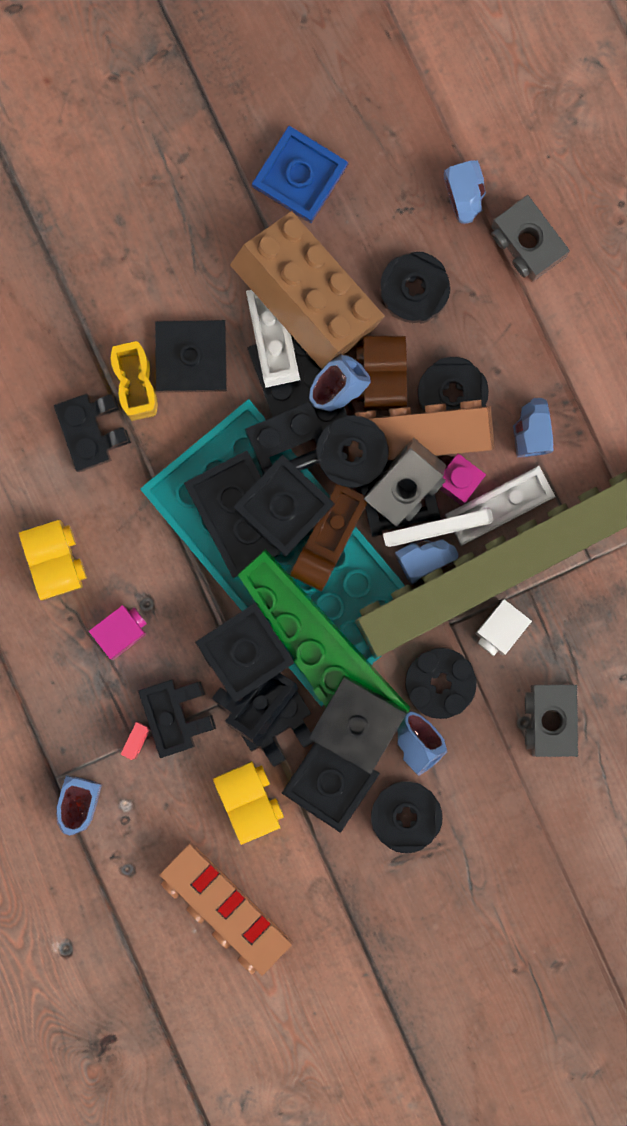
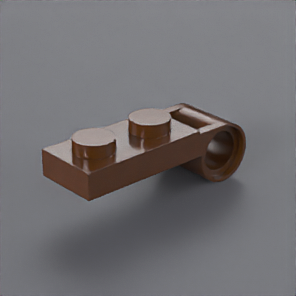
M336 484L329 498L335 505L315 525L290 573L291 577L321 592L323 591L368 503L364 500V495L348 487Z

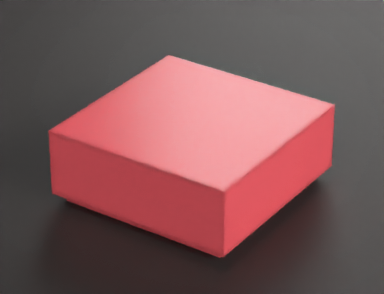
M136 722L120 755L131 760L136 759L150 732V727Z

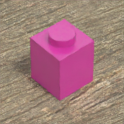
M457 454L445 469L443 478L446 480L439 490L462 506L486 474L460 454Z
M122 605L89 630V632L109 659L114 660L147 635L142 629L147 623L135 607L129 611L126 606Z

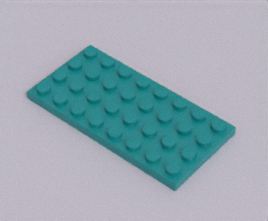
M249 399L140 488L241 611L254 604L255 601L239 576L233 579L184 482L246 450L260 476H263L244 429L266 419ZM291 449L269 457L273 465L282 455L288 460H292L297 456ZM308 469L300 471L330 498V495ZM355 526L322 592L293 577L292 579L372 665L380 657L373 658L355 623L358 618L362 617L359 610L376 601H379L381 606L393 601L391 593L405 585ZM313 529L286 557L282 554L274 557L289 575ZM282 642V644L284 645V647L286 648V650L288 651V653L294 661L293 656L291 655L285 644ZM296 663L291 665L289 669L322 707L324 705L323 702H320L316 696L312 685L304 673L299 670Z

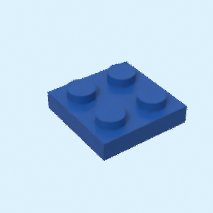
M288 126L254 179L252 187L299 217L312 223L348 167V161L293 127Z

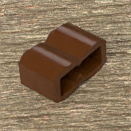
M406 336L364 337L363 346H356V361L369 374L371 383L357 397V402H364V410H389L407 407Z

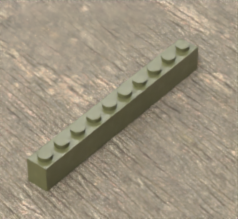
M627 471L610 479L611 487L599 492L597 487H594L579 495L578 498L581 503L571 508H568L567 504L564 503L547 512L550 519L540 524H537L535 519L521 525L516 528L519 535L506 541L504 535L485 544L487 552L477 557L474 556L473 552H470L453 561L456 568L446 573H443L442 569L439 568L422 577L425 584L412 590L410 584L391 593L393 601L383 606L380 605L379 601H376L360 609L359 612L362 617L358 618L355 623L373 658L376 659L626 528Z

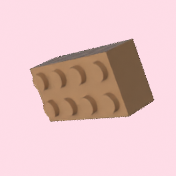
M292 211L246 242L230 264L234 271L321 369L330 361L346 354L363 341V338L369 336L385 317Z

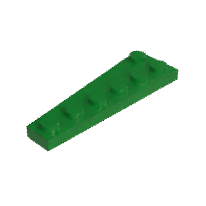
M266 549L238 574L264 616L270 621L273 630L281 642L285 644L293 656L299 670L304 673L312 685L316 696L320 702H323L325 707H327L346 675L407 710V712L410 711L408 704Z

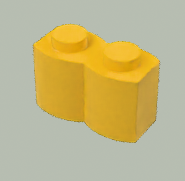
M138 341L113 346L111 364L115 375L120 381L119 400L123 410L131 421L156 416L158 401L149 381L150 365L142 346Z
M56 520L19 532L22 547L40 600L44 601L83 588L81 580L87 579L81 559L74 560L71 546L76 545L70 525L64 526L61 520Z
M253 761L213 778L241 845L281 828L278 820L284 818L277 799L269 800L264 787L270 785V782L262 765L255 767Z

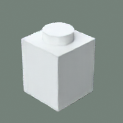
M503 599L476 631L475 634L481 638L478 644L492 656H495L497 652L502 656L506 655L532 621Z

